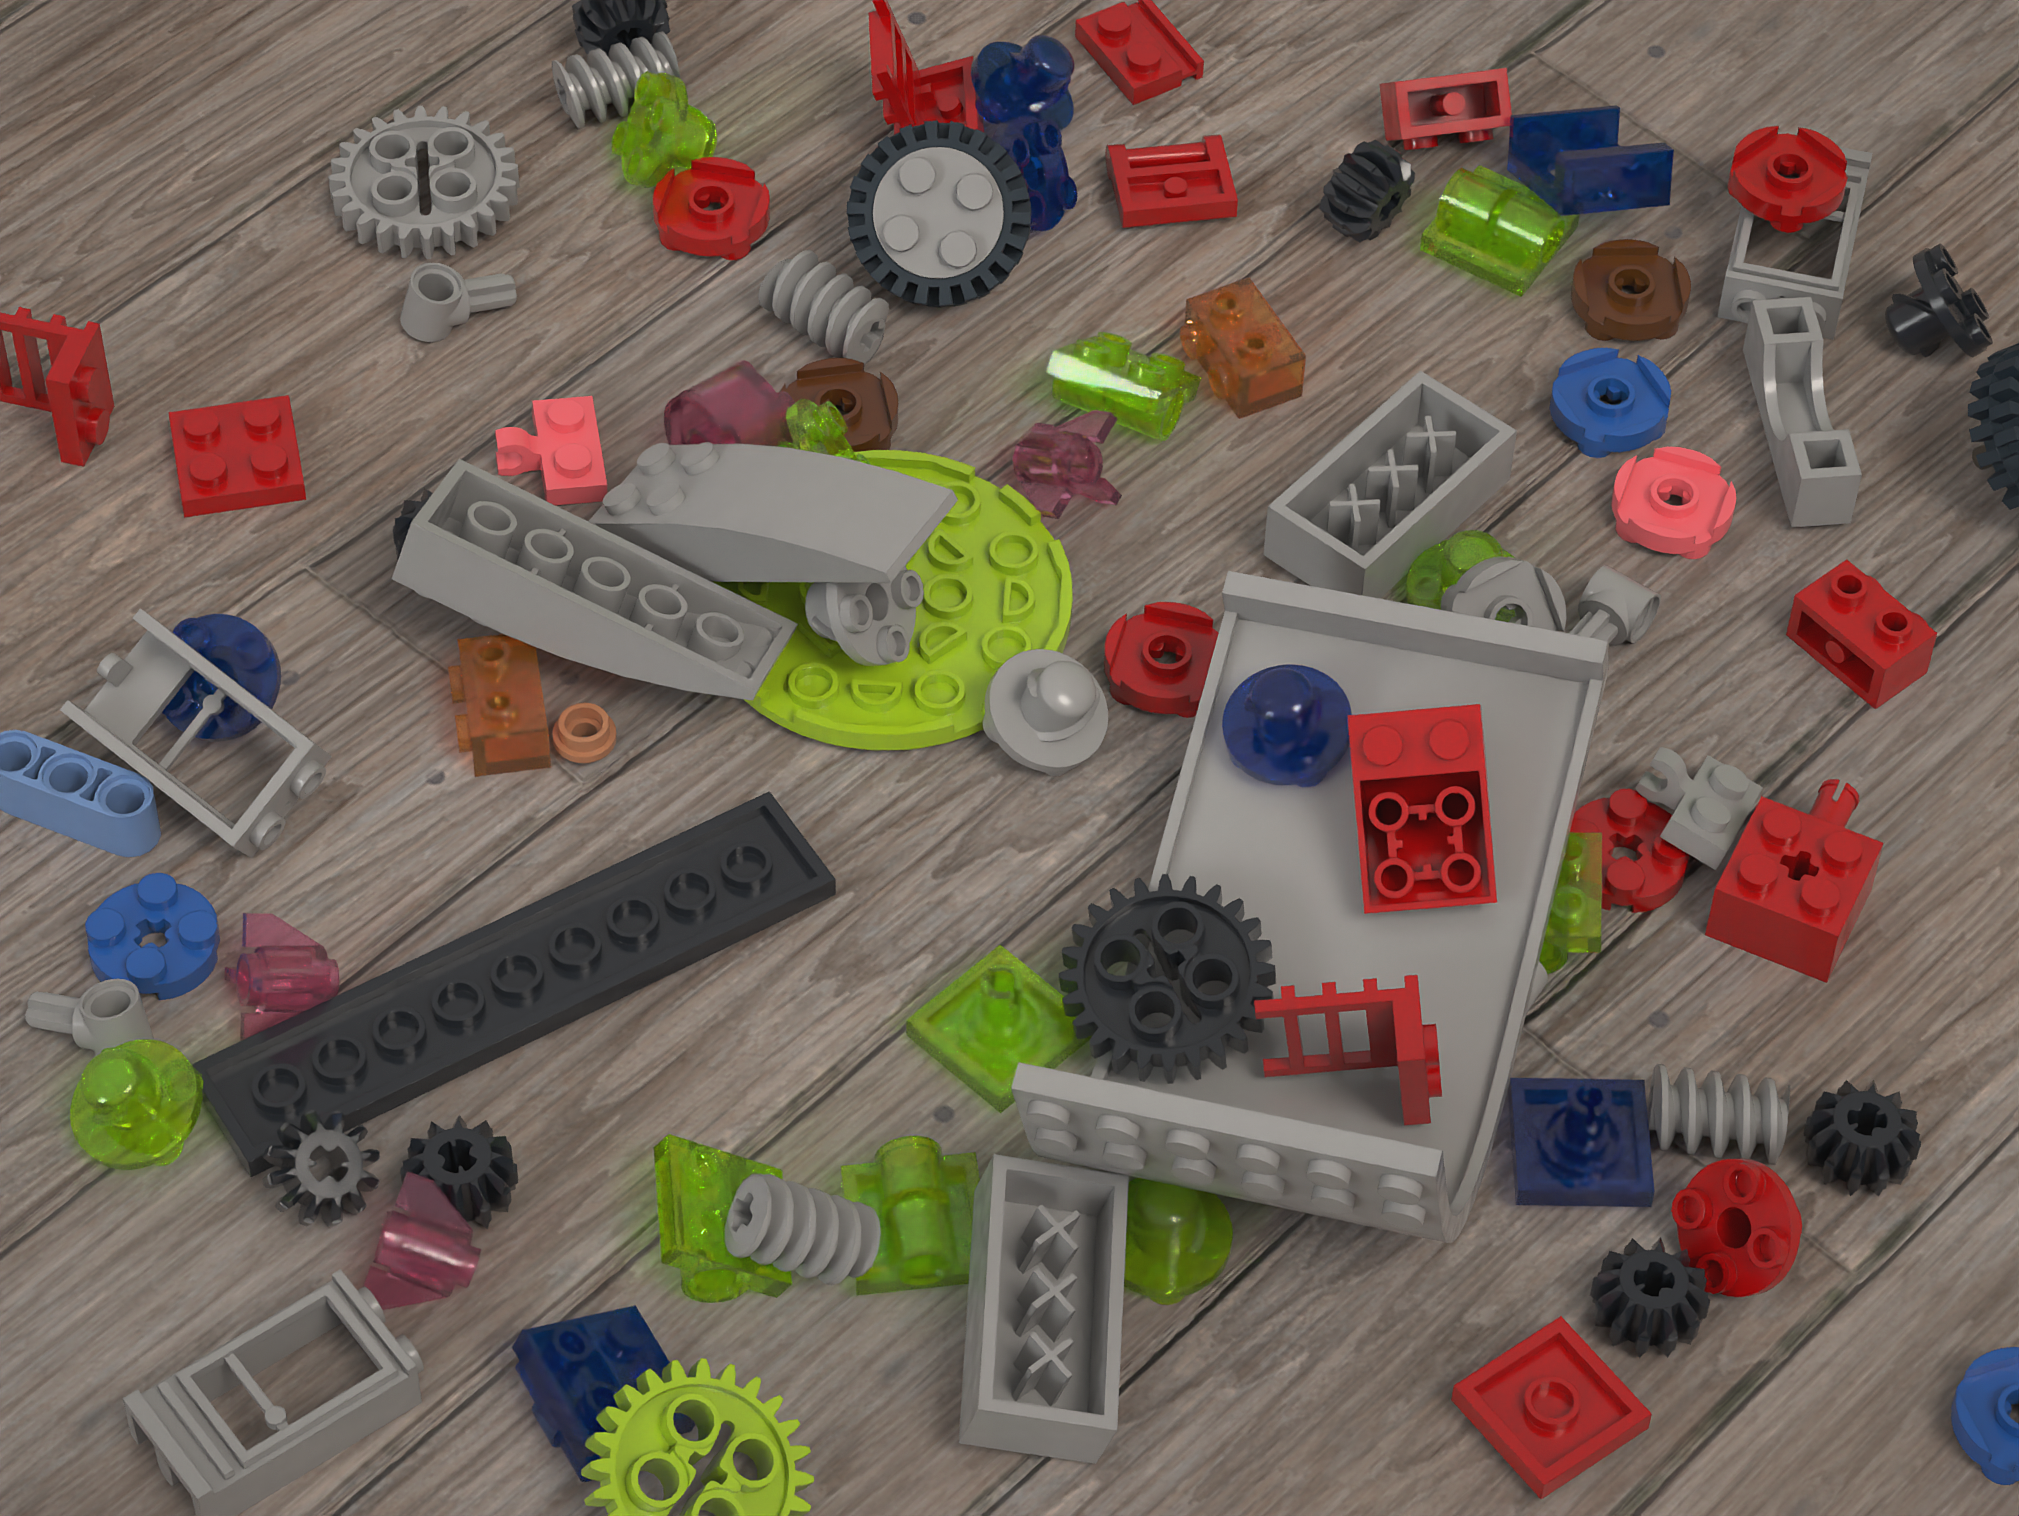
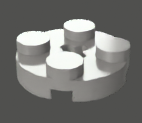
M1493 557L1479 562L1460 577L1457 584L1446 589L1442 596L1441 610L1495 620L1496 614L1503 607L1508 610H1515L1516 616L1509 621L1510 623L1553 631H1564L1567 619L1566 605L1559 585L1550 574L1541 568L1518 558Z

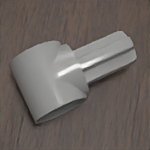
M441 263L422 264L411 274L400 315L401 325L415 339L425 342L443 340L451 333L453 326L467 323L470 313L508 307L515 304L517 300L515 281L511 275L502 273L464 280L458 272Z
M1604 565L1593 575L1587 584L1578 606L1581 620L1569 633L1608 640V645H1619L1625 640L1636 643L1651 626L1660 607L1661 595L1608 565Z
M110 979L102 981L90 987L80 998L38 991L32 993L28 998V1009L25 1019L31 1027L73 1034L75 1043L80 1048L94 1050L97 1061L104 1067L111 1069L132 1067L145 1060L154 1049L155 1040L138 988L128 980Z

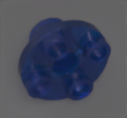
M1047 35L1032 37L1024 47L1009 42H993L986 45L974 58L971 65L972 83L979 96L975 102L977 111L986 121L998 125L1003 123L1008 128L1029 137L1039 145H1049L1070 124L1074 114L1073 101L1068 90L1071 75L1075 68L1071 53L1060 41Z
M1020 116L1008 119L997 128L992 140L999 143L1008 152L1022 173L1031 202L1030 233L1050 230L1060 222L1065 210L1075 207L1078 195L1076 184L1069 176L1066 158L1061 147V131L1058 125L1051 119L1040 120L1033 116Z
M211 614L198 618H188L181 621L174 628L173 633L270 709L273 708L281 685V667L273 644L260 629L242 618L227 614ZM194 671L162 711V714L175 727L184 732L203 709L204 699L208 695H214L218 688L197 671ZM227 696L223 700V711L218 715H212L194 738L210 742L233 740L249 733L262 722Z
M1295 664L1277 665L1263 669L1244 680L1234 690L1225 706L1222 729L1230 760L1249 776L1265 783L1298 785L1300 787L1316 786L1324 780L1327 772L1342 759L1349 747L1347 715H1352L1349 700L1339 684L1327 674L1317 669Z

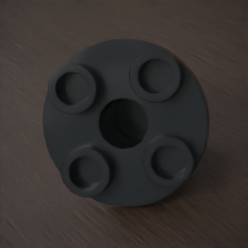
M1938 244L1931 249L1925 248L1913 256V265L1921 287L1908 295L1901 293L1893 294V304L1888 306L1885 311L1886 324L1894 341L1906 353L1917 355L1921 352L1924 357L1930 356L1939 347L1941 340L1948 336H1951L1955 343L1972 358L1986 351L1987 347L1993 344L1991 335L1983 321L1989 318V314L1981 298L1973 288L1963 292L1954 277L1958 274V269L1947 249L1942 244Z

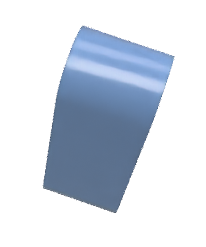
M9 730L0 733V810L118 856H141L150 852L158 844L161 837V828L153 786L147 778L26 731Z

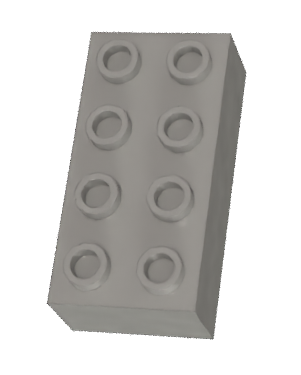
M1420 370L1268 506L1263 555L1310 586L1380 599L1510 480L1517 430Z
M994 1154L974 1191L959 1428L960 1444L1096 1464L1117 1432L1128 1175Z

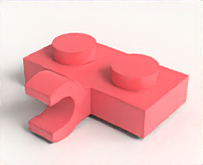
M592 396L532 401L535 436L518 427H504L495 431L498 452H496L498 475L515 476L528 471L541 470L545 500L555 506L603 501L604 496L607 494V479Z

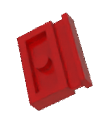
M1138 0L1137 3L1129 6L1125 2H1121L1076 20L1075 37L1132 105L1178 88L1182 85V80L1193 76L1195 80L1203 78L1204 60L1152 0Z

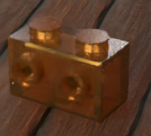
M1250 277L1186 299L1185 324L1180 328V339L1184 351L1191 360H1198L1208 374L1210 386L1216 397L1220 400L1225 399L1239 419L1302 397L1306 355Z
M505 634L457 639L460 665L448 666L452 704L465 703L466 714L454 715L459 753L472 752L475 777L551 768L548 725L536 647Z

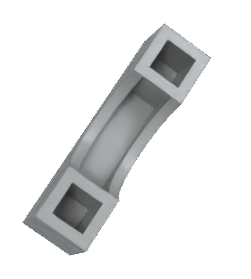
M1812 298L1752 300L1743 353L1790 526L1805 527L1849 524L1852 520L1862 473L1849 429L1834 430L1828 416L1823 386V337Z

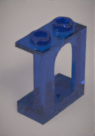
M1617 105L1518 114L1510 116L1507 170L1561 216L1670 205L1674 149L1665 142L1620 146L1618 144L1620 107ZM1555 169V176L1550 171Z

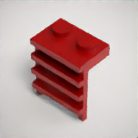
M872 0L876 11L868 13L872 93L876 101L883 100V117L887 125L894 123V135L900 132L899 129L912 125L913 127L924 124V121L936 120L938 123H950V121L962 123L968 128L984 132L980 70L974 57L970 56L919 70L888 1Z
M19 307L15 315L0 312V401L52 412L61 462L82 467L85 466L95 444L101 445L104 442L109 429L110 415L115 407L100 323L88 321L83 330L68 327L65 316L53 314L50 322L32 319L31 309ZM2 330L12 332L23 389L12 387L13 383ZM36 338L46 339L51 369L45 380Z
M1418 975L1404 976L1405 988L1378 990L1377 978L1363 979L1364 991L1337 994L1336 982L1322 983L1323 995L1296 997L1295 986L1291 985L1281 986L1282 998L1254 1001L1256 1019L1284 1018L1289 1057L1263 1059L1264 1076L1275 1077L1398 1066L1404 1126L1431 1123L1429 1098L1442 1097L1436 1023L1422 1025ZM1366 1010L1370 1050L1344 1052L1339 1012ZM1324 1013L1329 1054L1304 1056L1299 1016Z

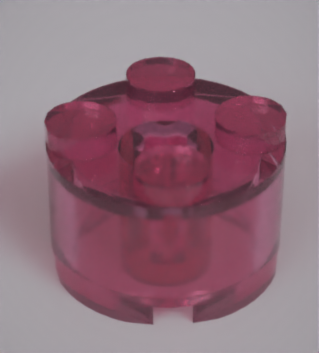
M741 360L684 390L678 396L672 398L665 406L664 428L669 445L710 442L712 444H752L798 449L794 425L799 422L800 415L796 403L788 393L784 391L776 393L772 386L746 360Z

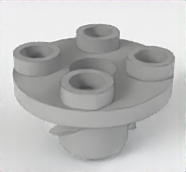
M904 566L892 583L815 582L811 585L806 595L805 611L807 620L816 634L823 638L837 641L843 651L852 660L861 665L879 666L901 662L907 658L909 653V643L915 626L916 607L923 600V583L917 572L907 570L906 566Z
M1034 649L1014 655L993 675L985 694V715L982 722L987 737L993 742L998 743L1018 763L1028 768L1045 772L1051 776H1061L1084 763L1099 748L1108 727V708L1099 683L1081 663L1057 651Z

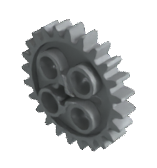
M423 106L417 107L415 116L412 118H406L399 109L394 110V122L389 124L378 117H373V131L370 133L366 130L355 128L353 130L354 143L341 142L339 144L340 158L331 159L332 175L328 177L335 216H342L345 231L357 229L359 243L364 244L377 237L378 252L380 253L386 252L395 244L400 246L402 258H407L413 248H422L425 258L431 259L434 254V248L443 246L450 255H455V242L462 240L474 248L478 246V231L494 236L496 234L495 220L509 221V206L517 205L519 172L518 164H515L513 147H505V135L502 132L490 135V126L487 120L471 126L470 112L467 111L460 114L455 120L448 119V110L444 106L438 110L435 117L427 116ZM423 148L428 150L432 210L429 215L421 214L417 152Z

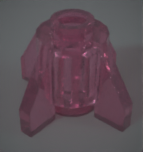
M1093 410L1056 427L1051 424L1035 423L1019 439L1013 455L1014 472L1032 505L1035 506V510L1041 512L1042 517L1059 519L1070 499L1075 494H1081L1103 504H1118L1122 495L1106 478L1100 477L1103 469V458L1100 449L1094 444H1103L1116 423L1117 418L1111 412Z
M243 913L242 946L257 948L254 953H242L238 959L237 967H225V980L236 983L237 996L241 1006L254 1007L257 1011L241 1012L240 1041L337 996L339 990L338 964L335 959H328L327 952L322 945L272 913Z
M407 1171L395 1201V1207L409 1212L405 1215L395 1210L387 1211L382 1223L381 1236L373 1257L374 1263L388 1267V1269L385 1271L370 1265L362 1286L367 1287L372 1292L383 1310L449 1297L455 1285L467 1288L481 1253L480 1248L470 1245L473 1236L472 1228L437 1184L431 1179Z

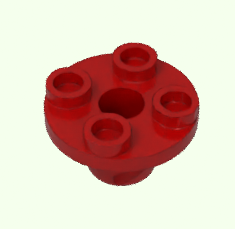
M1745 1158L1724 1159L1713 1162L1701 1169L1692 1178L1686 1189L1676 1194L1672 1202L1671 1211L1673 1219L1677 1224L1681 1251L1688 1250L1690 1258L1689 1267L1705 1269V1277L1707 1279L1705 1292L1730 1297L1754 1296L1774 1288L1790 1271L1799 1248L1802 1218L1788 1186L1768 1166Z

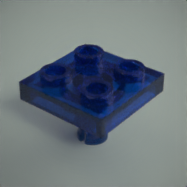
M1510 1078L1508 1103L1516 1205L1652 1207L1655 1190L1644 1080Z

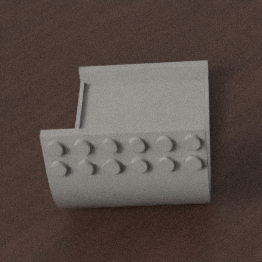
M1228 571L1222 591L1225 608L1224 616L1148 890L1149 892L1158 891L1162 874H1168L1172 889L1179 891L1182 890L1187 879L1190 876H1194L1196 878L1198 895L1204 896L1216 884L1221 886L1223 907L1236 899H1242L1244 901L1245 913L1242 921L1258 917L1261 921L1262 935L1258 940H1270L1272 944L1273 958L1266 963L1273 964L1276 968V984L1267 987L1273 991L1274 999L1282 998L1281 986L1294 985L1296 997L1323 995L1322 983L1336 982L1338 994L1364 991L1363 979L1377 978L1378 990L1405 988L1404 976L1418 975L1422 1025L1436 1023L1442 1097L1429 1098L1431 1123L1404 1126L1398 1066L1265 1077L1263 1059L1289 1057L1284 1018L1277 1017L1264 1019L1265 1029L1262 1033L1243 1029L1248 1039V1051L1244 1054L1227 1046L1225 1048L1227 1068L1220 1069L1209 1058L1201 1061L1202 1074L1199 1080L1194 1079L1186 1065L1177 1067V1074L1173 1084H1167L1163 1067H1153L1145 1082L1140 1081L1138 1065L1134 1061H1131L1121 1072L1116 1073L1113 1071L1112 1064L1113 1050L1098 1057L1090 1077L1018 1062L1011 1090L1032 1150L1039 1157L1452 1243L1461 1233L1475 1202L1504 1107L1609 671L1608 640ZM1480 704L1482 708L1497 903L1364 914L1347 715ZM1175 930L1169 932L1164 939L1171 943H1183L1190 940L1194 934L1187 930ZM1137 934L1135 938L1149 950L1154 958L1156 977L1164 975L1169 980L1180 1000L1182 1010L1190 1022L1198 1023L1201 1021L1182 1000L1179 979L1171 981L1166 976L1156 958L1154 947L1144 934ZM1128 962L1125 975L1132 973L1137 966ZM1209 981L1202 984L1198 990L1207 995H1217L1223 993L1229 986L1221 981ZM1366 1010L1339 1012L1344 1052L1370 1050ZM1153 1013L1142 1019L1141 1023L1150 1028H1159L1170 1022L1172 1018L1163 1013ZM1325 1014L1300 1015L1299 1023L1303 1055L1329 1054Z

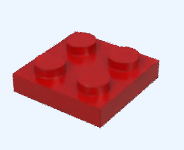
M289 395L168 412L184 518L306 500Z
M1562 1316L1453 1386L1451 1397L1452 1402L1540 1499H1543L1647 1430L1652 1413Z

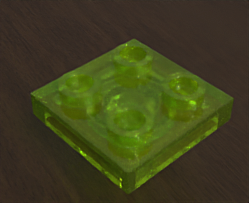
M1001 945L996 947L906 1020V1035L1000 1113L1015 1102L1011 1087L1018 1062L1055 1069L1092 1038V1036L1082 1039L1075 1037L1072 1022L1076 1017L1065 1016L1062 998L1065 996Z

